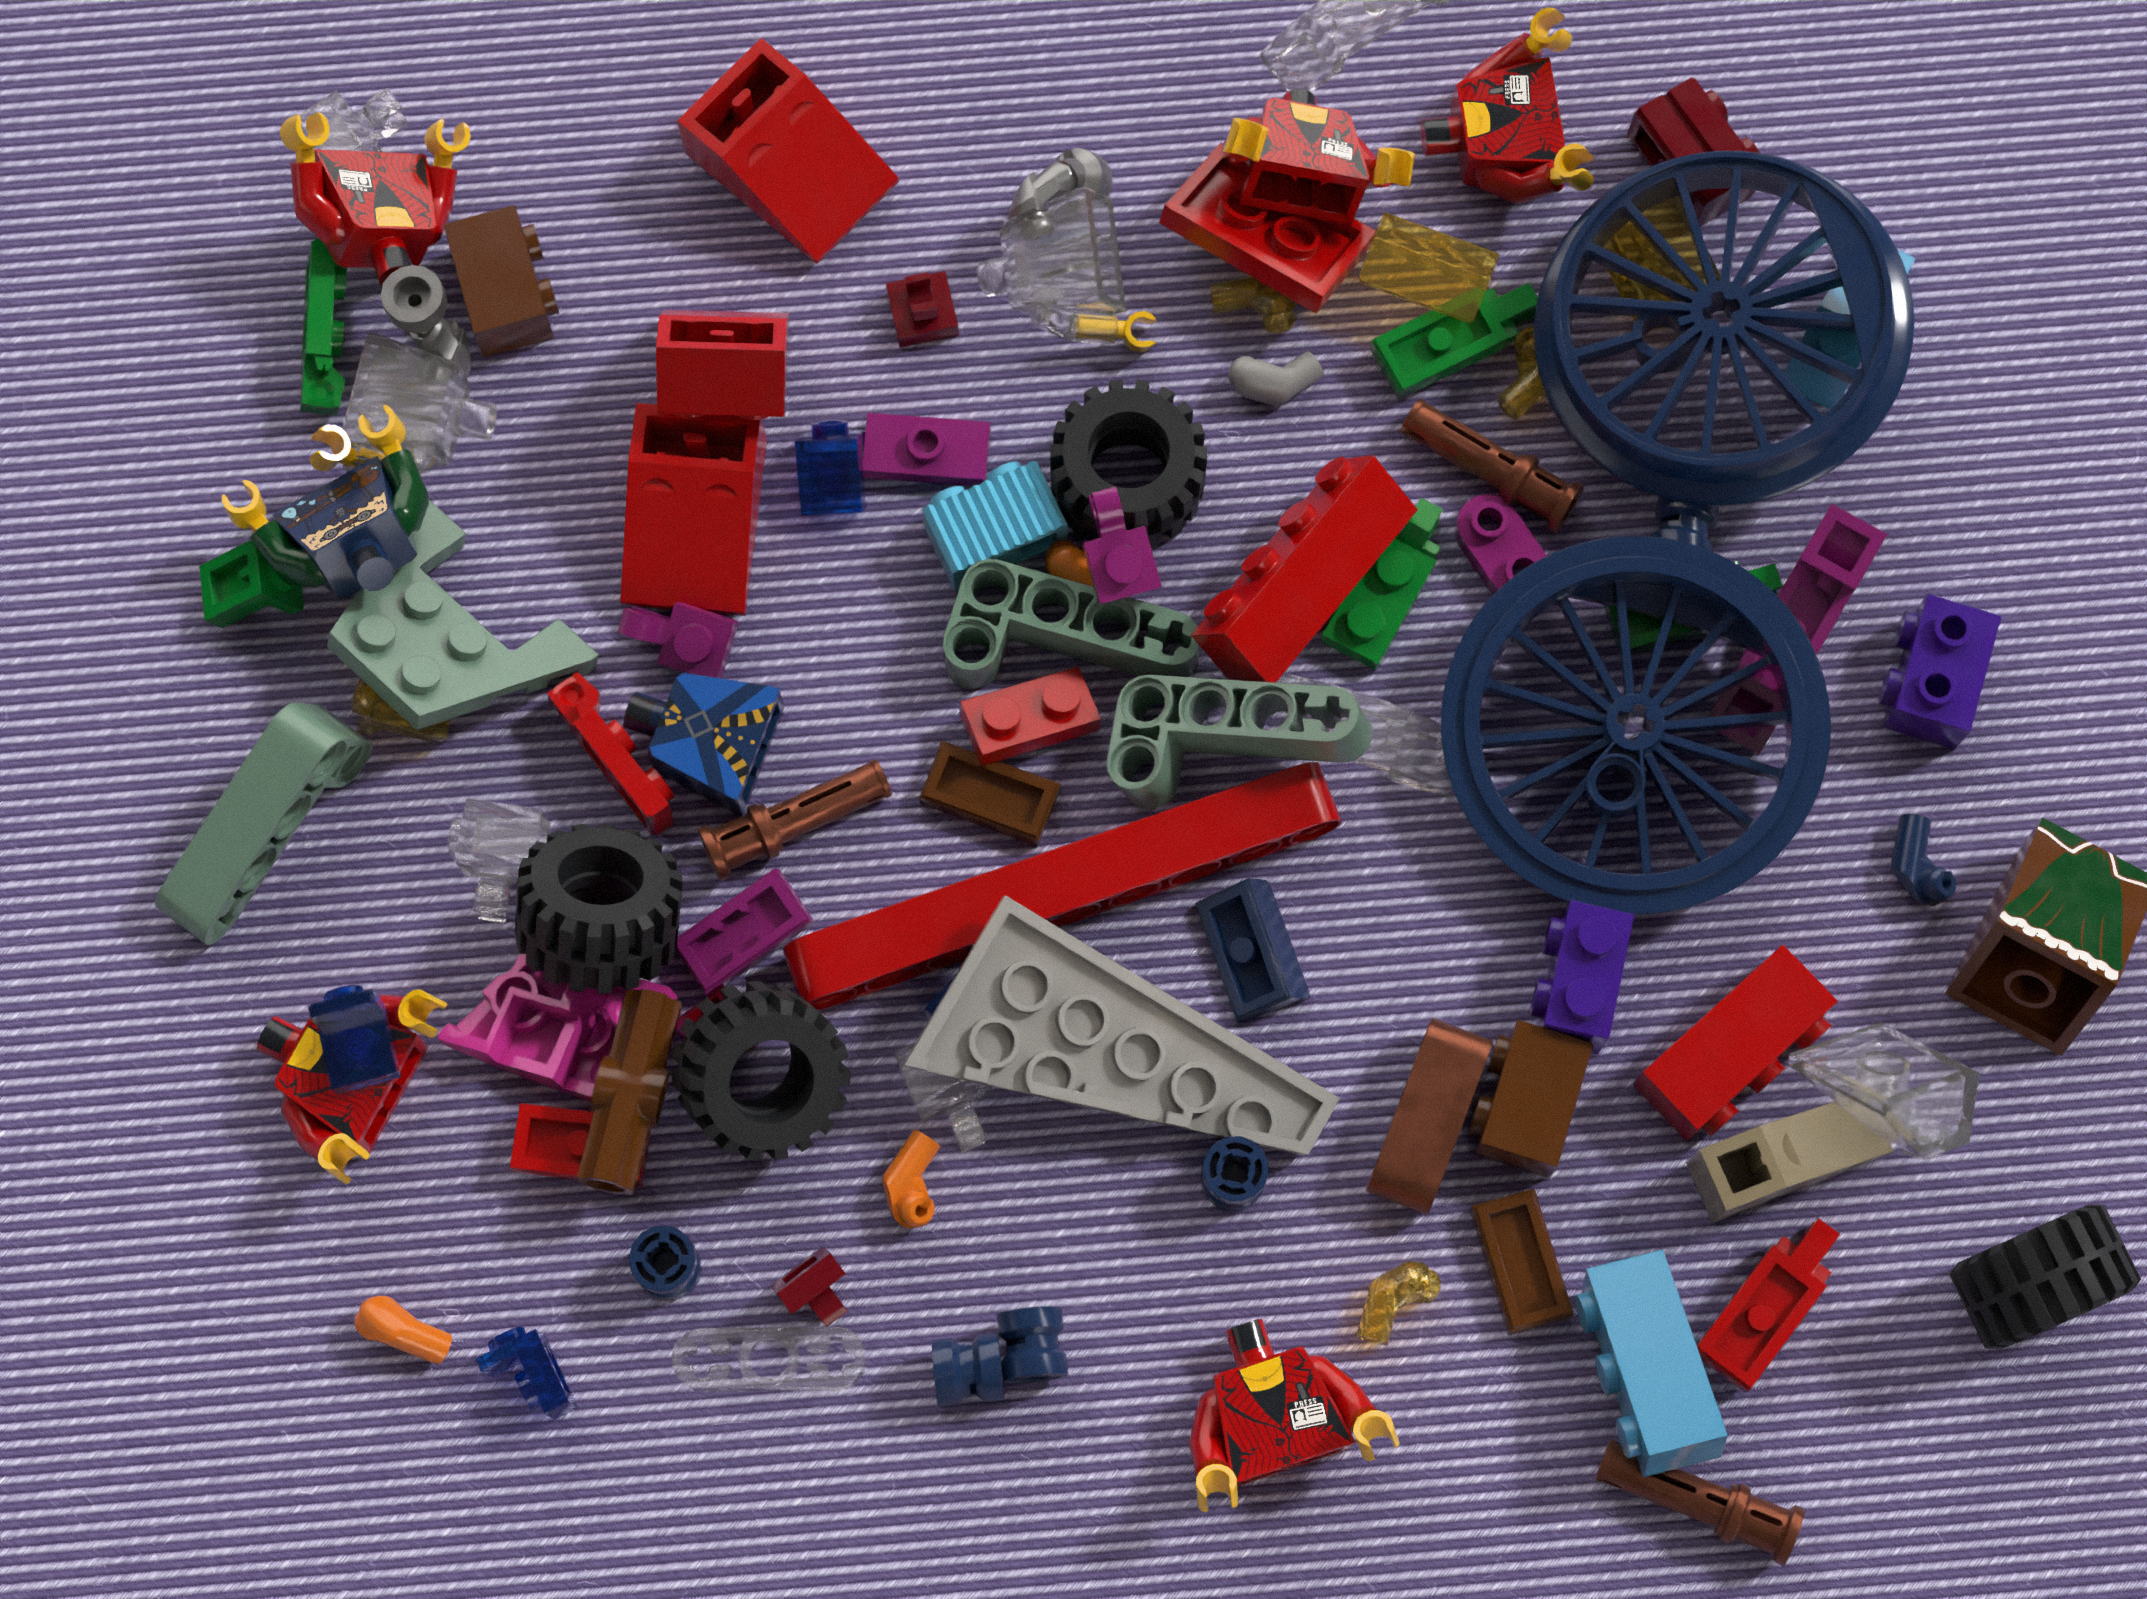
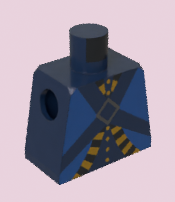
M681 673L675 679L667 702L635 692L628 703L623 727L653 737L647 755L652 767L659 774L734 814L744 816L785 707L780 689L772 686Z

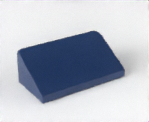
M1247 878L1195 903L1237 1022H1243L1310 998V992L1268 881Z

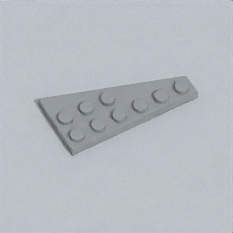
M1006 895L1001 898L902 1067L1217 1137L1242 1136L1254 1141L1258 1146L1298 1155H1309L1340 1100L1338 1096Z

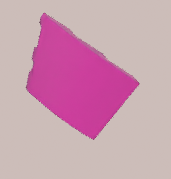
M520 954L511 970L497 976L482 991L485 999L457 1025L448 1023L439 1033L437 1039L452 1049L512 1074L591 1102L601 1061L604 1055H610L615 1028L618 1025L621 1005L625 999L626 991L621 986L612 988V993L597 994V989L585 988L583 993L569 990L568 983L560 982L555 985L545 980L544 970L533 971L525 963L526 954ZM639 979V987L630 989H647L664 993L674 1000L678 998L670 987Z

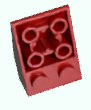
M762 38L677 120L684 153L816 264L899 182V177L808 76Z
M668 309L659 315L656 341L657 414H675L688 419L699 418L704 415L739 416L747 420L785 417L789 313Z
M636 403L628 458L621 605L673 610L675 603L683 602L716 614L746 616L767 448L763 420H747L739 416L704 415L699 418L688 419L675 414H657V404Z

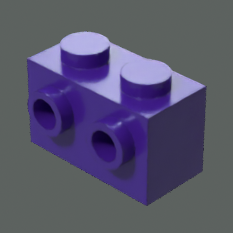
M1931 594L1926 595L1914 613L1906 610L1900 621L1894 642V647L1903 649L1898 670L1889 668L1878 699V704L1888 706L1882 727L1955 750L1971 732L2002 616Z
M1570 900L1560 918L1550 917L1542 954L1552 956L1547 980L1537 979L1530 1007V1016L1539 1018L1538 1026L1594 1043L1591 1053L1597 1055L1600 1053L1610 1038L1634 914Z

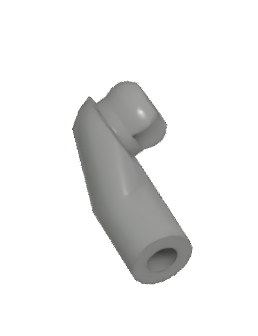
M1305 351L1284 367L1258 359L1255 360L1250 356H1241L1231 364L1228 376L1236 391L1245 398L1272 406H1279L1323 377L1324 372L1315 356L1309 351Z

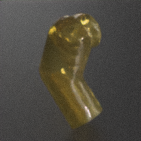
M1253 277L1209 284L1214 314L1251 308L1263 315L1264 328L1270 333L1286 332L1292 329L1296 319L1293 310L1297 307L1296 302Z
M1527 327L1516 336L1514 345L1517 351L1518 378L1496 398L1500 408L1507 416L1514 420L1519 419L1546 395L1537 367L1534 327Z
M1406 1261L1375 1278L1368 1290L1356 1337L1374 1344L1388 1345L1398 1309L1414 1301L1417 1303H1430L1438 1296L1441 1282L1437 1272L1429 1269L1421 1261Z

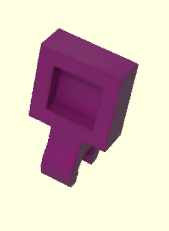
M1116 486L1091 493L1088 499L1099 538L1082 543L1098 605L1161 588L1162 585L1146 527L1142 526L1126 530L1123 509Z
M677 602L674 604L671 617L638 606H633L632 609L624 608L617 632L634 639L662 645L657 660L658 664L689 674L722 679L739 621L683 602Z

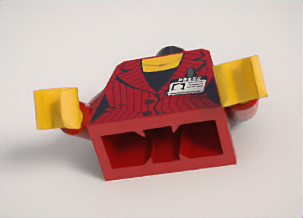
M1547 7L1541 9L1531 20V35L1528 33L1521 34L1468 72L1460 82L1455 84L1450 106L1451 116L1421 120L1420 134L1424 156L1457 153L1461 178L1464 184L1479 186L1481 190L1519 205L1561 191L1564 183H1567L1572 189L1577 191H1585L1591 187L1594 177L1587 169H1576V167L1582 163L1591 162L1594 157L1584 146L1578 143H1571L1565 146L1550 57L1541 58V51L1544 48L1551 52L1559 53L1565 51L1571 45L1572 34L1565 29H1560L1548 37L1551 27L1564 19L1565 16L1555 8Z
M1304 89L1292 90L1285 94L1282 99L1271 98L1267 100L1261 117L1233 118L1228 136L1222 148L1223 156L1230 164L1239 166L1247 162L1239 197L1240 205L1347 225L1352 224L1366 189L1388 187L1392 183L1410 187L1415 154L1411 151L1386 147L1379 148L1376 157L1361 138L1357 137L1352 117L1342 110L1317 106L1315 96Z
M319 112L307 117L306 129L308 138L301 129L302 122L299 114L285 120L280 128V137L288 149L296 152V161L290 162L295 215L303 225L325 244L334 262L341 267L374 268L381 286H383L388 276L400 267L419 266L428 247L440 241L444 232L443 224H447L450 217L458 172L457 169L451 168L453 155L465 149L469 144L471 135L468 125L462 122L456 126L453 133V146L447 144L442 137L443 118L433 123L427 129L424 137L425 145L434 155L433 165L427 163L425 154L321 149H315L314 151V147L323 144L329 136V124L326 117Z
M421 989L413 990L406 996L387 994L343 999L335 1008L318 1005L313 1010L303 1029L274 1016L266 1024L259 1037L257 1050L283 1063L273 1086L285 1096L282 1102L281 1113L298 1144L304 1152L316 1159L322 1168L343 1184H348L352 1180L344 1174L347 1162L355 1156H361L366 1161L370 1157L372 1149L428 1049V1046L416 1033L410 1031V1029L429 1038H434L437 1035L438 1029L426 1024V1020L433 1009L438 1007L446 1009L447 1003Z
M1262 1319L1250 1321L1225 1331L1237 1367L1213 1376L1212 1389L1206 1391L1198 1400L1189 1438V1446L1196 1474L1197 1503L1202 1512H1208L1207 1496L1213 1492L1226 1493L1230 1497L1231 1508H1236L1238 1506L1237 1487L1350 1449L1355 1443L1352 1433L1355 1435L1362 1458L1366 1461L1375 1460L1369 1441L1373 1438L1385 1436L1392 1441L1395 1448L1400 1444L1391 1417L1387 1413L1377 1410L1360 1385L1327 1358L1318 1355L1309 1356L1303 1346L1274 1354Z

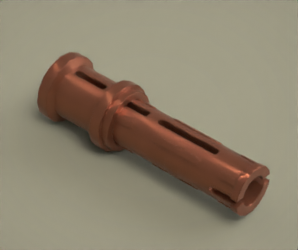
M1419 399L1414 404L1402 425L1403 428L1400 430V433L1404 436H1408L1414 441L1423 444L1438 455L1498 489V496L1502 497V500L1512 505L1517 503L1548 522L1547 529L1555 534L1569 518L1585 487L1578 481L1569 484L1539 466V458L1532 454L1527 456L1523 453L1518 457L1512 452L1501 448L1483 435L1438 411V409L1423 399Z
M873 759L865 765L769 808H766L764 804L757 805L755 803L747 807V814L712 830L707 826H703L697 829L717 877L720 881L730 878V870L763 855L770 859L779 856V852L784 850L783 843L883 798L891 797V788L879 762Z
M1611 1439L1606 1447L1595 1477V1481L1605 1482L1652 1501L1659 1506L1667 1507L1715 1527L1714 1534L1718 1535L1719 1540L1729 1544L1736 1539L1773 1554L1774 1562L1782 1566L1786 1564L1793 1550L1805 1514V1509L1794 1505L1789 1510L1751 1494L1750 1486L1745 1484H1732L1730 1489L1679 1468L1643 1477L1637 1457L1627 1458L1621 1445L1616 1444V1441Z

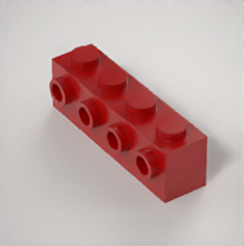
M1374 455L1346 459L1345 457H1338L1327 463L1316 475L1315 482L1317 485L1303 501L1294 504L1281 516L1278 522L1280 529L1267 545L1259 547L1244 560L1241 566L1243 573L1231 588L1219 593L1205 607L1203 612L1205 619L1191 636L1228 680L1276 683L1417 512L1418 509Z

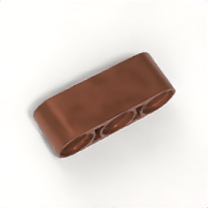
M1433 1017L1431 1018L1369 1180L1367 1192L1428 1215L1493 1043L1492 1040Z

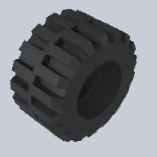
M1123 379L1109 381L1108 392L1101 394L1097 386L1084 391V405L1082 406L1073 400L1065 409V422L1057 421L1053 431V445H1050L1051 490L1053 496L1057 497V504L1065 520L1072 517V530L1080 537L1084 538L1091 531L1095 534L1094 540L1099 538L1088 496L1093 492L1115 487L1100 478L1091 465L1103 451L1121 444L1139 445L1150 450L1161 460L1165 467L1157 479L1145 486L1138 488L1116 487L1123 509L1126 530L1145 526L1151 548L1160 546V538L1163 532L1173 539L1182 532L1183 519L1191 521L1198 511V501L1202 499L1207 468V447L1204 446L1205 433L1201 422L1192 424L1193 410L1185 401L1178 406L1173 405L1174 392L1163 386L1158 394L1149 392V381L1136 379L1135 388H1124Z
M600 823L599 828H588L586 824L572 826L571 832L565 833L557 830L548 834L547 843L536 842L529 849L528 858H522L517 878L516 945L520 954H526L525 963L533 971L544 970L545 980L555 985L560 982L568 983L569 990L582 993L585 988L597 989V994L612 993V988L620 986L626 991L639 987V979L641 978L651 981L660 974L661 966L669 965L674 957V948L677 947L683 886L682 873L676 871L677 861L671 853H662V844L655 839L644 840L640 838L639 831L626 828L624 831L616 830L612 824Z
M761 981L747 982L746 992L743 993L734 985L720 989L723 1000L714 1004L707 997L698 1004L697 1007L703 1015L696 1023L686 1018L679 1029L687 1037L686 1043H674L671 1057L677 1062L679 1068L671 1070L673 1085L681 1093L678 1096L681 1105L710 1140L713 1139L721 1149L732 1155L739 1150L747 1160L761 1161L763 1151H766L775 1161L788 1158L787 1147L795 1145L801 1152L814 1145L809 1136L817 1129L826 1135L834 1125L828 1118L829 1113L832 1109L842 1112L847 1098L839 1091V1086L850 1085L851 1070L841 1062L849 1057L845 1044L835 1036L838 1031L829 1020L802 996H796L787 987L774 983L770 990ZM780 1040L788 1042L791 1054L790 1066L784 1080L774 1091L755 1100H738L731 1097V1073L737 1060L745 1051L764 1041Z
M2095 1204L2083 1206L1962 1260L1949 1273L1984 1347L1988 1349H2003L2130 1293L2141 1280L2105 1205Z

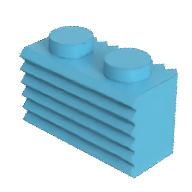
M1017 461L1003 464L991 471L986 478L987 480L980 485H973L969 490H964L962 486L947 488L933 496L930 500V505L922 509L925 531L954 591L960 588L968 568L978 561L996 559L1016 565L1046 552L1049 546L1056 541L1068 540L1067 522L1037 461H1030L1025 466H1021L1020 462Z

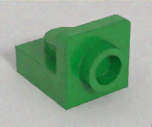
M251 540L199 566L205 622L224 628L268 605L291 615L304 609L302 586L282 580Z

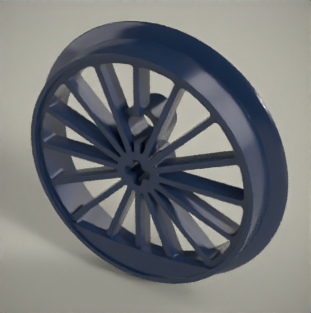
M1710 151L1670 159L1630 176L1603 194L1572 225L1552 256L1540 287L1534 321V346L1540 379L1555 415L1574 442L1606 471L1640 490L1675 501L1701 505L1744 504L1781 496L1818 480L1845 462L1872 436L1896 400L1910 362L1914 336V308L1908 276L1896 246L1876 216L1854 194L1823 173L1789 159L1748 151ZM1731 188L1721 279L1717 281L1689 193L1707 189ZM1741 189L1761 191L1781 197L1737 275L1730 282ZM1679 196L1706 284L1703 283L1642 212L1663 201ZM1796 203L1814 213L1820 228L1747 284L1792 204ZM1630 221L1690 289L1603 247L1616 232ZM1827 242L1837 270L1763 292ZM1594 261L1677 302L1578 295V292L1590 265ZM1842 286L1850 314L1770 308ZM1717 311H1724L1726 318L1731 319V324L1720 327L1719 322L1716 318H1713L1712 314ZM1574 312L1637 316L1630 333L1577 349L1572 345V320ZM1767 326L1855 332L1862 367L1855 369ZM1657 327L1670 328L1678 335V338L1664 349L1651 348L1644 342L1646 334ZM1754 339L1838 378L1851 386L1827 413L1820 414ZM1741 347L1808 421L1809 427L1778 443L1770 444L1768 442L1739 352ZM1634 349V355L1641 367L1604 396H1596L1580 370V365ZM1707 351L1712 353L1701 450L1691 452L1656 442ZM1729 354L1758 448L1737 453L1714 454L1711 452L1721 358L1722 355ZM1685 363L1645 433L1636 432L1610 412L1611 409L1656 374L1673 371Z
M1617 536L1579 543L1556 551L1534 562L1506 582L1484 604L1465 631L1448 671L1442 700L1441 737L1448 776L1463 812L1483 842L1510 869L1541 890L1568 902L1574 900L1631 914H1653L1692 907L1722 896L1757 875L1785 849L1801 828L1819 793L1829 756L1831 715L1826 682L1814 648L1795 616L1768 586L1731 560L1693 544L1651 536ZM1568 598L1616 607L1624 696L1620 695ZM1559 606L1611 703L1521 630L1548 608ZM1627 610L1663 620L1639 694L1634 693ZM1672 623L1707 634L1706 638L1653 699L1650 698L1649 694ZM1718 639L1763 657L1662 709L1660 708ZM1510 643H1515L1599 712L1492 680L1490 678L1491 673L1506 647ZM1766 670L1771 671L1775 678L1784 711L1666 721ZM1486 693H1490L1594 725L1595 727L1483 736L1480 733L1481 704L1483 696ZM1631 715L1642 717V728L1648 731L1640 732L1636 740L1625 738V726L1620 724L1627 723ZM1783 725L1786 728V751L1783 768L1770 766L1670 734ZM1598 740L1499 791L1496 790L1483 755V749ZM1666 748L1775 781L1777 788L1766 809L1757 820H1753ZM1602 753L1591 766L1586 777L1535 836L1531 835L1517 821L1504 804L1505 801ZM1655 758L1746 832L1720 852L1708 857ZM1644 765L1697 863L1681 869L1652 874L1644 797ZM1607 772L1625 775L1632 784L1633 793L1624 801L1611 802L1599 794L1596 781ZM1585 794L1587 803L1593 811L1600 815L1585 864L1582 865L1556 853L1545 846L1543 842ZM1635 810L1641 874H1621L1594 869L1609 819L1625 817Z

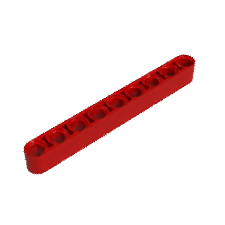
M1318 762L1303 763L809 933L789 942L783 947L782 951L797 994L802 996L816 1010H822L965 961L1001 898L1005 895L1060 928L1316 839L1335 830L1342 824V820L1320 764Z

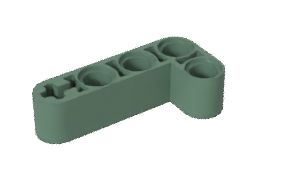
M985 559L969 567L962 579L944 634V662L947 674L955 684L965 689L986 687L998 675L1011 639L1136 676L1190 677L1198 666L1200 646L1191 636L1198 625L1190 616L1182 612L1130 597L1098 605L1094 587L1005 561ZM989 586L998 587L1007 594L1006 598L996 605H984L976 600L975 595L982 588ZM1050 603L1063 607L1067 615L1058 622L1048 623L1038 619L1034 613L1042 605ZM1117 621L1123 624L1128 632L1120 639L1105 640L1095 632V629L1102 622ZM1140 629L1148 631L1147 637L1144 636L1143 649L1138 648ZM1169 640H1176L1181 643L1180 647L1176 649L1174 656L1162 653L1163 648H1166L1169 644ZM969 643L980 644L989 651L983 660L976 663H966L955 654L963 645Z
M1143 675L1130 680L1122 688L1118 697L1107 757V771L1111 780L1134 805L1147 810L1156 809L1167 804L1177 791L1184 752L1337 763L1351 762L1361 757L1370 747L1373 738L1372 725L1355 697L1346 689L1335 686ZM1165 703L1162 713L1157 718L1142 722L1145 712L1151 706ZM1220 707L1226 708L1224 716L1219 722L1209 726L1202 725L1205 716L1210 711ZM1276 712H1288L1287 718L1281 726L1273 730L1263 729L1266 720ZM1341 718H1347L1348 721H1341ZM1326 728L1334 729V732H1328ZM1146 763H1154L1153 771L1146 779L1140 782H1132L1134 772L1140 766Z
M294 702L282 708L267 725L161 886L156 896L155 906L204 944L211 945L216 943L237 921L325 787L340 788L350 783L368 761L373 749V743L321 705Z

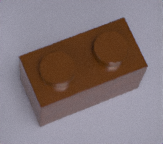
M515 205L443 224L473 333L483 358L553 339L554 334L548 316L559 314L560 312L550 279L538 280L533 262L543 260L544 256L534 224L522 227Z
M1517 1020L1509 1037L1498 1034L1487 1066L1488 1072L1497 1074L1491 1098L1479 1096L1468 1130L1469 1133L1479 1136L1474 1154L1549 1178L1558 1167L1594 1043L1522 1020Z

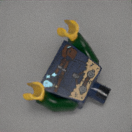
M383 405L389 417V422L386 428L380 432L374 431L372 425L363 414L358 421L359 429L376 449L383 451L385 457L380 461L379 457L376 456L272 514L275 520L269 522L266 519L265 503L257 486L251 481H242L252 499L251 503L245 507L237 508L232 506L225 494L222 495V503L231 522L236 527L252 530L251 541L282 580L311 588H318L324 585L337 599L347 598L363 588L369 591H378L385 588L394 578V571L411 562L418 554L413 534L421 528L429 506V495L410 450H402L401 444L406 435L405 426L389 406Z

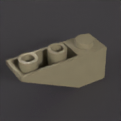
M1863 1092L1760 1125L1701 1148L1686 1164L1713 1224L1891 1154L1894 1151L1867 1092Z

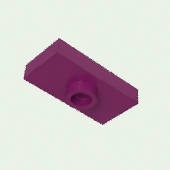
M867 412L861 469L862 478L961 486L980 485L987 477L991 423L986 421Z
M774 868L679 935L675 950L705 995L709 996L810 927L815 921L781 870Z

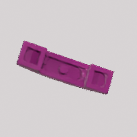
M1832 503L1777 595L1802 626L1816 655L1888 535ZM1745 650L1733 673L1763 657ZM1766 670L1722 692L1707 717L1784 711L1780 691L1772 672ZM1776 726L1714 731L1759 756Z

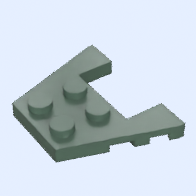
M430 500L421 528L413 534L418 553L411 562L394 571V578L385 588L378 591H369L364 588L359 590L330 631L327 647L416 730L491 706L493 698L522 690L525 694L546 688L549 680L569 673L574 674L578 672L581 675H586L595 669L599 656L559 618L519 648L510 651L445 592L427 573L463 548L466 533Z

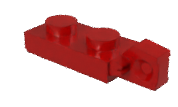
M576 672L554 689L547 692L550 704L576 735L580 746L650 835L658 836L672 826L674 821L668 802L675 798L673 792L655 768L651 767L644 772L631 756L637 748L620 723L614 719L606 724L600 717L601 697L599 691L580 673Z
M1818 1218L1815 1223H1811L1796 1244L1782 1236L1775 1245L1773 1244L1769 1247L1696 1344L1701 1359L1744 1393L1748 1392L1826 1289L1827 1285L1825 1282L1832 1272L1819 1262L1840 1234Z

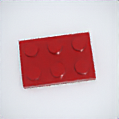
M1220 142L1164 205L1158 223L1317 314L1369 250L1376 230L1355 218L1351 225L1240 205L1239 197L1247 162L1239 166L1227 162L1222 152L1223 143Z

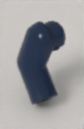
M1916 814L1900 815L1891 861L1893 874L1913 899L1921 904L1935 906L1940 902L1949 900L1956 890L1955 876L1951 871H1945L1941 866L1937 867L1926 855L1931 820Z

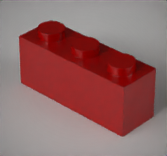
M1781 945L1648 1066L1633 1083V1086L1686 1142L1701 1128L1711 1138L1739 1112L1731 1103L1738 1094L1747 1086L1756 1094H1759L1786 1069L1778 1060L1786 1050L1795 1043L1804 1052L1832 1026L1823 1016L1828 1013L1838 1000L1784 945Z

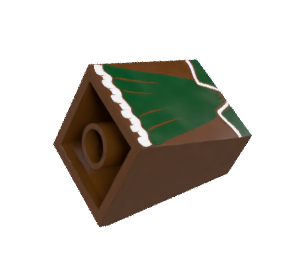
M2042 817L2016 853L1945 994L2062 1056L2118 985L2147 912V872Z

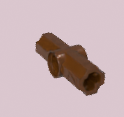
M647 989L626 991L625 999L621 1005L618 1025L615 1028L610 1055H604L597 1073L590 1106V1113H594L577 1175L578 1183L610 1194L633 1195L643 1164L650 1128H656L666 1095L669 1080V1070H666L682 1009L680 1001L674 1000L664 993Z

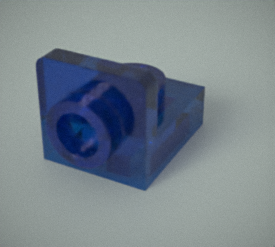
M846 420L820 421L812 423L811 432L804 433L795 441L801 516L861 513L866 509L861 451L865 440L864 429L849 430L848 421Z
M360 985L343 986L326 992L323 995L324 1001L308 1006L310 1020L318 1027L332 1091L336 1094H341L401 1077L385 1004L374 990L368 989L363 991V987Z
M523 1326L508 1330L487 1343L490 1352L475 1359L480 1371L489 1377H495L522 1364L524 1370L515 1374V1379L531 1411L541 1407L545 1415L556 1420L579 1408L547 1337L536 1329L526 1333Z

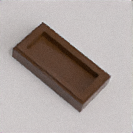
M942 741L919 796L920 804L1038 847L1059 796L1061 784L1000 761L981 766L975 752Z
M1535 1189L1471 1206L1469 1209L1508 1336L1572 1318L1574 1313Z

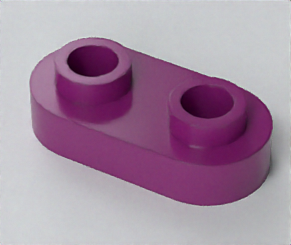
M1491 494L1479 495L1467 501L1461 508L1455 525L1456 541L1492 595L1514 577L1512 569L1518 566L1528 567L1547 556L1513 505L1503 501L1502 497ZM1484 516L1493 517L1497 520L1500 527L1494 531L1484 530L1480 527L1478 519Z

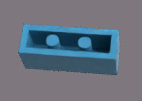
M1663 1249L1587 1268L1582 1292L1575 1295L1577 1314L1586 1334L1595 1332L1602 1355L1595 1357L1596 1369L1602 1389L1606 1395L1616 1394L1623 1417L1616 1419V1427L1625 1456L1627 1458L1637 1457L1643 1477L1720 1458L1728 1434Z

